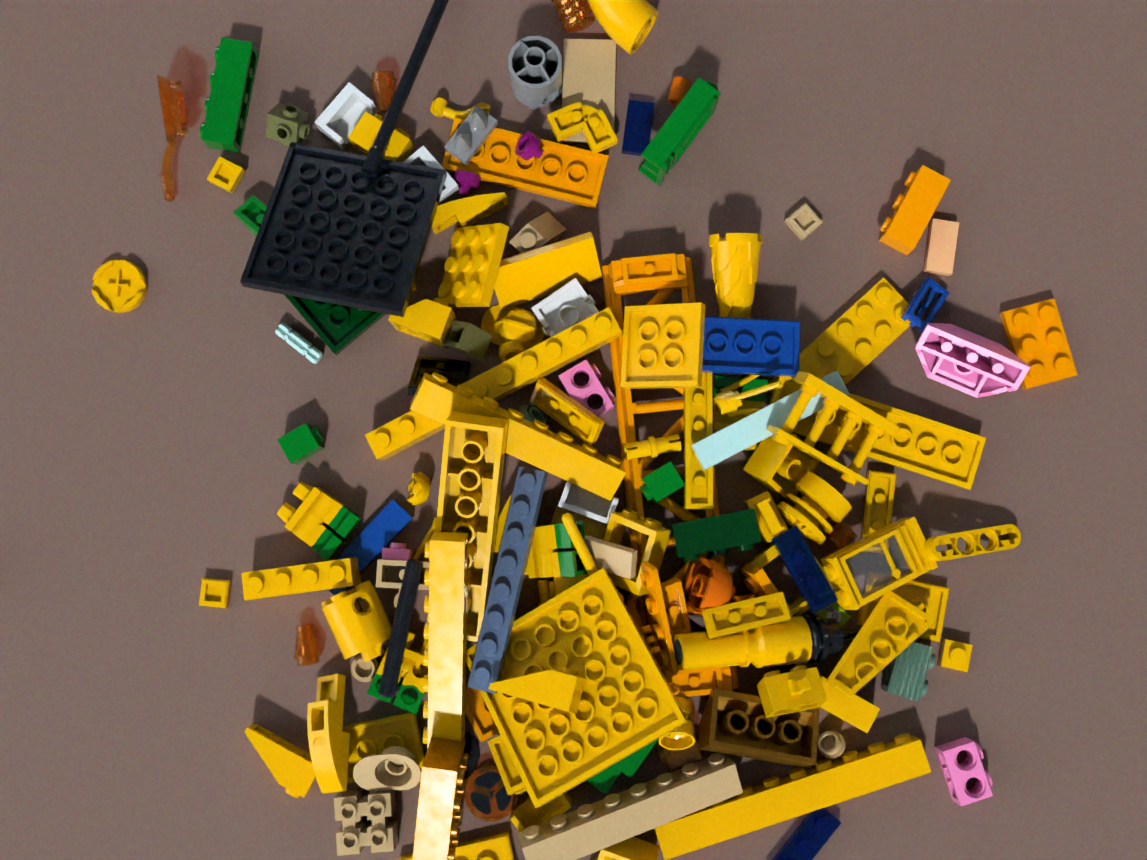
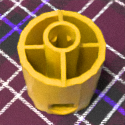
M370 580L355 586V588L347 592L343 591L321 603L322 611L344 659L361 653L364 662H367L386 653L382 642L390 639L392 625Z

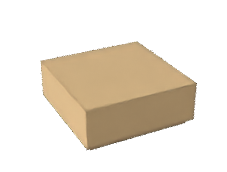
M806 202L784 221L801 241L823 223Z

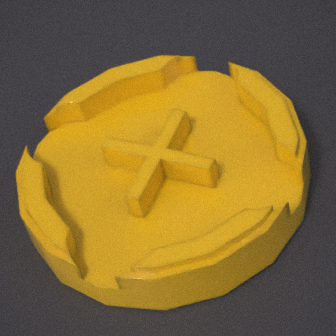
M109 260L97 269L92 279V294L96 302L103 308L116 313L129 312L137 308L145 299L148 289L147 279L143 271L132 262L126 260Z

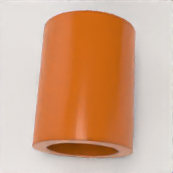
M673 77L667 100L669 104L678 106L689 91L690 80L684 77Z

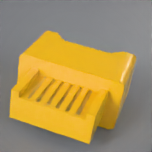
M768 491L762 492L743 502L746 510L755 508L760 537L763 542H772L789 532Z

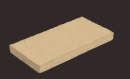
M564 38L562 108L581 102V105H588L597 110L601 109L614 131L616 43L613 40ZM582 132L561 141V144H588Z

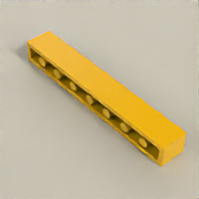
M424 374L411 400V410L444 425L452 411L509 419L505 453L607 500H612L626 474L621 464L622 461L611 454H607L605 457L597 453L598 450L593 446H589L586 443L582 445L575 443L570 435L561 431L556 434L548 430L549 427L538 420L530 422L524 419V415L515 409L509 408L507 411L498 407L499 403L486 396L481 399L473 395L474 392L463 385L455 387L447 383L448 379L440 374Z
M434 531L430 541L425 543V558H429V568L425 569L424 584L429 586V595L425 596L424 612L429 613V622H425L424 639L429 641L428 649L424 651L423 660L424 666H428V675L424 676L423 691L428 692V701H425L423 706V718H428V727H424L423 744H427V749L431 737L465 742L468 533Z

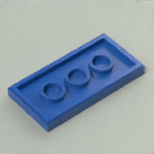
M705 316L702 372L795 377L799 371L800 321Z

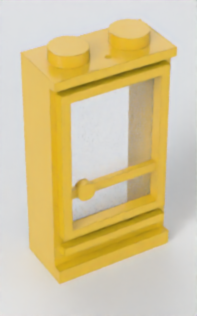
M915 517L900 518L821 559L824 566V575L832 583L835 590V599L843 607V610H858L863 605L918 576L938 568L936 561H931L925 555L924 544L926 539Z

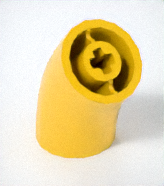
M588 0L593 14L607 35L630 55L634 54L647 38L659 14V11L647 0Z

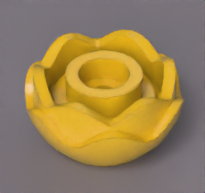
M420 471L412 473L413 480L408 485L410 495L407 497V501L412 503L411 505L422 504L427 501L431 481L427 475Z

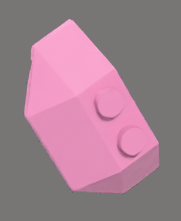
M927 323L915 345L916 352L928 378L976 398L995 395L1005 391H1016L1031 368L1029 364L1002 344L953 324Z

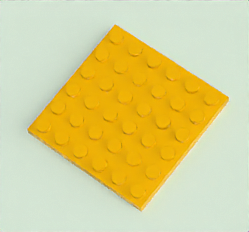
M605 568L598 570L513 622L500 681L550 669L560 672L561 666L577 670V677L586 679L577 713L566 712L500 692L493 694L479 690L535 808L543 806L688 722ZM477 644L466 650V663L470 672Z

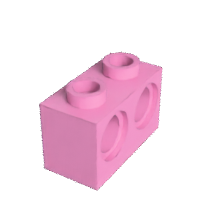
M586 359L558 375V379L567 395L596 416L600 417L614 408L612 402L615 401V397L608 386L603 388L598 379L602 376L594 363L590 365ZM579 373L586 374L589 377L588 384L585 386L575 384L573 380L575 375ZM592 396H598L602 399L603 405L599 409H591L587 404L588 399Z
M963 737L934 747L951 798L955 803L964 806L993 796L990 788L993 786V782L989 772L983 768L981 759L984 756L978 743ZM962 750H965V760L961 763H958V753ZM974 777V787L967 790L966 782Z

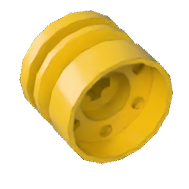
M806 471L795 484L802 497L799 498L788 493L785 498L790 505L781 501L777 508L794 530L802 536L822 545L826 537L820 530L828 534L833 532V528L826 519L830 518L840 523L850 512L852 506L829 483L816 474Z

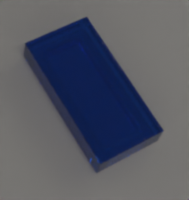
M635 100L628 101L621 154L641 156L649 145L655 103Z

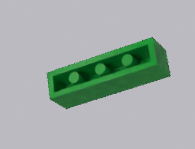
M221 37L220 46L216 47L215 72H212L210 75V97H207L205 101V123L203 122L200 126L201 140L211 149L241 152L259 58V51L253 42Z

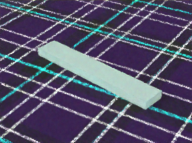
M834 371L821 378L822 381L847 396L850 395L838 371ZM799 389L692 444L691 447L702 469L706 470L773 435V433L766 430L768 425L781 429L802 391ZM818 395L815 398L811 397L799 421L822 410L824 399Z

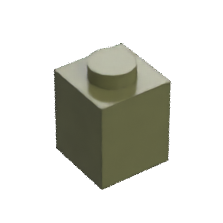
M453 320L443 345L467 357L483 360L489 348L492 334L471 323Z

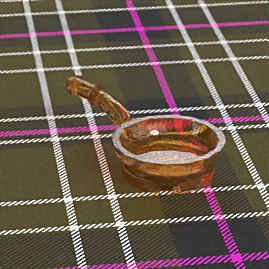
M157 75L164 128L168 143L163 155L162 173H159V176H161L165 200L171 202L175 199L172 180L173 173L170 172L172 157L176 149L175 142L177 136L188 135V129L181 126L187 125L182 90H176V88H182L181 80H168L164 76Z

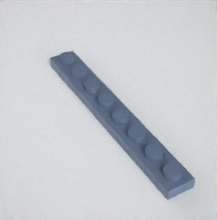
M520 466L518 468L467 687L493 694L497 693V691L490 690L489 685L501 679L548 475L545 471Z

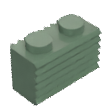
M913 642L887 665L881 689L919 702L920 697L925 696L928 689V681L925 679L928 669L931 670L935 663L934 647Z

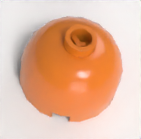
M700 557L699 564L693 563L687 573L683 592L688 593V601H685L687 611L702 615L705 609L729 604L734 598L735 586L733 585L731 573L722 563Z

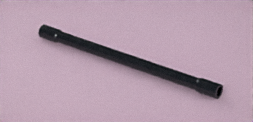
M434 0L374 143L370 147L361 167V171L368 176L375 177L378 173L387 145L449 0Z

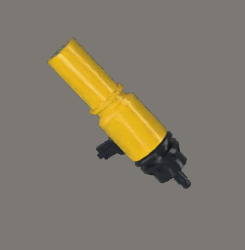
M806 614L792 616L788 621L709 639L707 631L675 634L673 637V648L679 670L737 665L748 667L752 663L756 668L769 667L772 671L779 670L783 674L790 672V669L794 668L796 664L824 661L829 655L839 654L843 648V641L855 638L858 632L855 629L842 630L835 618L824 619L819 615L808 616Z

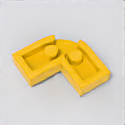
M577 102L547 114V121L558 142L582 132L593 155L618 143V139L605 113L601 109L597 110L594 107L581 105V102Z

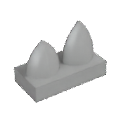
M476 105L444 146L445 151L467 166L496 128L498 120Z

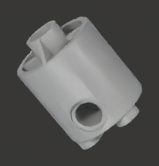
M527 36L519 40L511 48L508 56V70L513 94L516 99L530 109L547 106L562 91V55L558 47L548 38Z

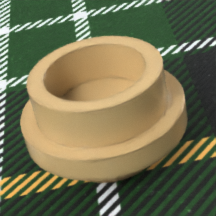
M360 655L352 663V675L360 682L372 681L379 668V663L376 658L364 662L362 655Z
M831 730L820 735L818 748L820 753L826 758H838L845 750L846 742L839 732Z

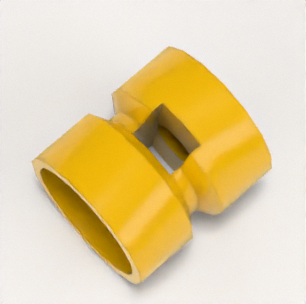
M675 696L688 722L658 738L660 746L668 750H684L690 748L695 743L694 707L689 699Z

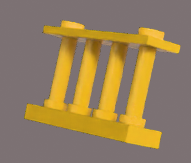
M798 371L793 381L801 385L800 391L802 392L782 428L768 425L766 430L774 434L772 439L786 447L790 443L842 473L840 478L854 486L856 482L867 485L869 480L858 474L878 437H882L883 434L895 436L899 426L816 376ZM818 395L824 399L822 402L824 406L806 439L802 442L792 436L791 433L811 397L815 398ZM840 408L846 412V420L825 455L814 449V446L834 410L837 411ZM862 421L869 425L867 427L868 433L850 466L847 468L836 460L855 425L860 424Z

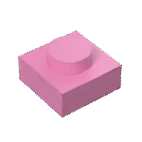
M390 542V548H382V559H413L414 549H406V543Z

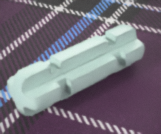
M282 322L276 328L275 333L283 340L286 339L289 345L303 356L306 355V358L313 364L320 361L323 352L315 346L312 347L313 344L295 330L293 331V328L288 324Z

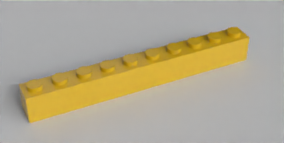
M608 307L461 385L471 389L474 392L473 395L481 399L486 396L497 402L623 336ZM411 410L365 434V437L376 459L386 460L445 429V425Z
M910 733L900 734L894 737L893 742L887 744L876 742L867 746L868 750L859 753L856 750L843 753L841 755L842 758L831 761V759L821 760L816 763V767L808 770L797 768L790 771L789 776L780 779L778 776L770 777L763 780L762 785L752 787V785L742 786L743 793L654 828L664 860L931 773L921 739L914 735L910 736Z

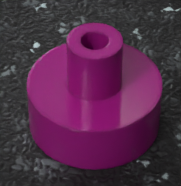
M531 131L525 132L517 142L515 148L516 155L524 160H529L533 156L540 158L543 154V149L539 147L540 137Z
M455 171L453 180L460 187L458 195L466 198L469 196L470 190H478L481 178L471 172Z

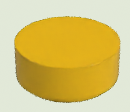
M518 341L503 343L499 347L500 360L505 362L526 351L525 345Z

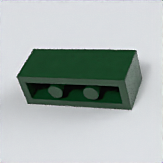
M755 508L669 525L676 558L683 557L684 562L698 560L700 558L699 554L710 552L711 557L728 554L727 548L736 546L738 551L754 549V543L762 542Z

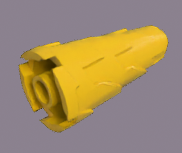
M726 233L725 237H719V234L709 235L708 244L711 250L712 272L719 306V317L751 319V307L758 278L763 235L756 233Z

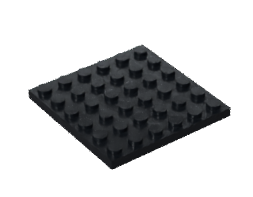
M290 143L240 280L242 286L404 317L447 177L446 171L383 159L377 175L371 177L361 171L366 156Z

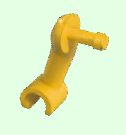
M438 97L432 101L430 111L434 116H445L453 120L454 118L465 120L475 106L465 111H457L446 107L448 102ZM484 102L477 104L486 113H490L489 104Z

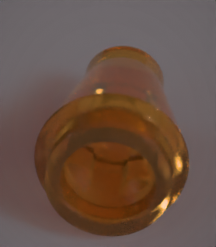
M376 71L372 73L370 82L378 105V112H387L395 94L397 79L394 78L392 71Z
M313 624L296 626L294 659L297 660V666L320 663L319 656L322 655L313 630Z

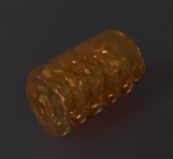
M551 0L554 3V9L558 13L559 20L563 22V30L566 32H578L593 24L595 17L588 16L592 10L589 6H585L588 0Z

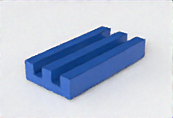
M928 276L921 283L901 318L904 321L907 319L911 321L909 325L912 327L917 326L919 328L918 332L922 334L927 323H932L950 292ZM931 286V289L929 290L919 309L915 314H913L914 310L921 301L928 287ZM935 293H940L936 301L934 302L933 306L931 307L930 311L928 312L927 316L925 317L924 321H922L920 318L922 317L926 308L930 304Z

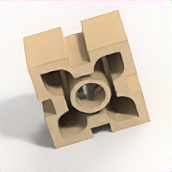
M362 789L339 792L334 797L335 821L342 820V825L336 832L337 856L360 854L365 846H371V853L395 850L399 843L397 820L390 821V816L397 809L395 790L370 791L368 796H363ZM363 816H367V820L372 821L370 825L363 823Z

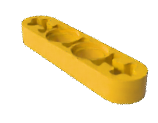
M1004 524L933 536L926 540L924 552L931 561H946L1015 548L1020 544L1021 533L1015 525ZM982 533L988 538V546L986 548L980 542ZM1008 534L1009 539L999 540L998 535ZM960 537L966 543L964 552L960 551L957 546V541ZM947 545L948 550L937 552L936 546Z

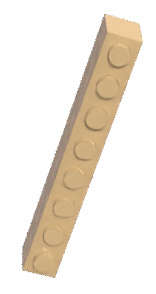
M714 753L706 759L696 763H688L681 769L671 773H663L648 782L635 784L628 790L617 794H610L592 804L582 805L577 810L567 814L556 815L551 820L539 825L529 826L524 831L517 833L526 860H577L741 794L743 790L736 765L730 756L723 753Z

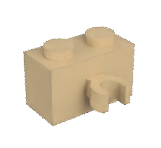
M377 559L376 587L399 589V593L394 598V607L397 608L407 560ZM421 561L423 562L418 590H429V586L424 584L425 569L429 568V561Z

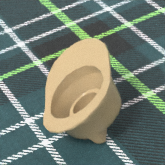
M391 746L381 754L366 756L359 760L354 766L353 778L361 788L369 791L409 790L420 782L421 769L416 763L415 754L404 747Z

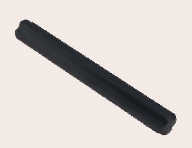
M408 559L406 562L379 686V695L386 698L395 696L423 568V562L415 559Z

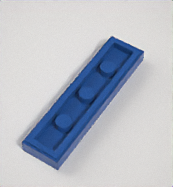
M392 499L335 560L358 557L359 573L361 574L382 552V548H386L413 520V517L397 501ZM348 587L334 588L328 590L333 595H336L345 591Z

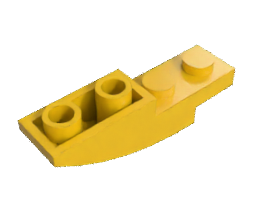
M342 674L318 677L316 702L308 703L307 708L308 741L312 766L321 793L324 794L347 791L350 733L342 732L346 678Z

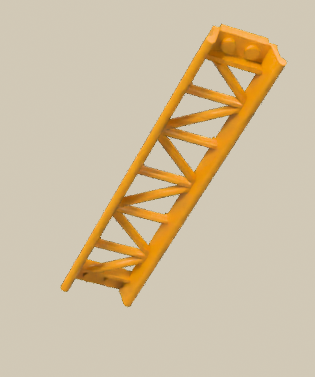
M675 253L621 258V260L611 261L609 265L601 267L605 306L610 308L622 334L624 321L621 296L658 292L646 305H660L675 290H681L683 303H696L692 261L690 257H685L684 254L675 255ZM623 336L609 344L621 459L626 471L624 476L626 507L638 512V517L644 519L642 491L640 489V486L643 485L641 479L657 469L645 470L655 459L650 456L641 457L639 460L638 458L626 460L624 443L636 442L633 414L683 409V399L632 403L631 389L620 387ZM673 388L683 395V388ZM684 414L662 437L680 434L684 430ZM714 465L713 509L706 510V518L720 515ZM684 466L675 467L680 477H684ZM668 496L657 502L685 522L700 519ZM629 528L631 548L637 550L636 574L638 575L648 539L646 534ZM672 536L669 537L666 548L674 547ZM710 552L700 553L699 555L702 558H706ZM724 555L711 557V560L722 563L726 567ZM700 560L686 562L671 579L678 578L683 582L693 563L699 564ZM647 594L642 595L637 602V609L644 626L653 625L652 615H650L646 607ZM687 611L688 615H696L695 613ZM652 631L647 634L648 637L653 636ZM657 641L652 644V647L658 646ZM660 665L667 683L670 685L676 683L680 686V692L674 696L710 695L713 688L727 691L739 688L737 666H716L689 670L678 669V672L672 674L668 669Z

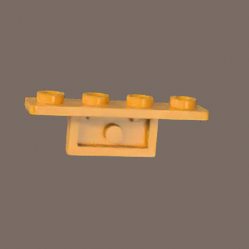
M648 561L641 563L643 572L640 573L642 585L647 590L648 599H646V607L653 619V625H651L652 635H655L658 646L661 649V652L656 656L659 664L673 674L678 672L672 639L675 634L691 633L682 582L678 578H674L660 583L657 568Z

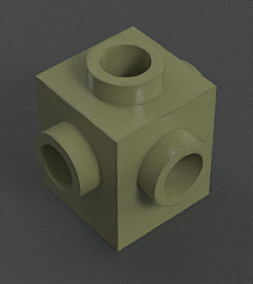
M278 103L267 114L266 137L279 141L285 146H289L290 143L299 144L303 139H307L310 133V124H308L309 113L299 110L298 107Z

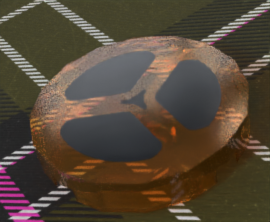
M496 764L482 765L476 768L468 777L465 784L464 801L468 810L476 818L484 821H499L507 817L515 809L519 795L507 794Z

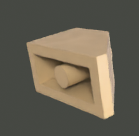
M547 211L527 223L509 241L510 249L516 255L544 247L555 243L567 230Z

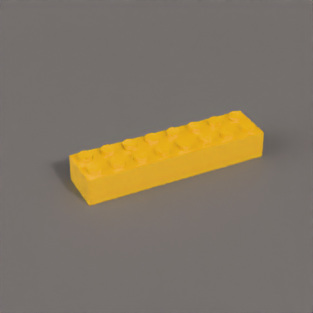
M452 411L445 421L435 531L468 533L466 640L478 642L491 588L509 419Z

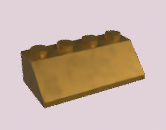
M713 688L700 720L698 749L797 767L816 765L819 707L766 718L759 696Z

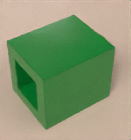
M307 423L277 439L290 463L296 465L325 449L321 443L324 437L318 427H312V425Z
M670 461L641 479L643 485L640 486V489L647 501L652 499L654 503H657L685 486V483Z

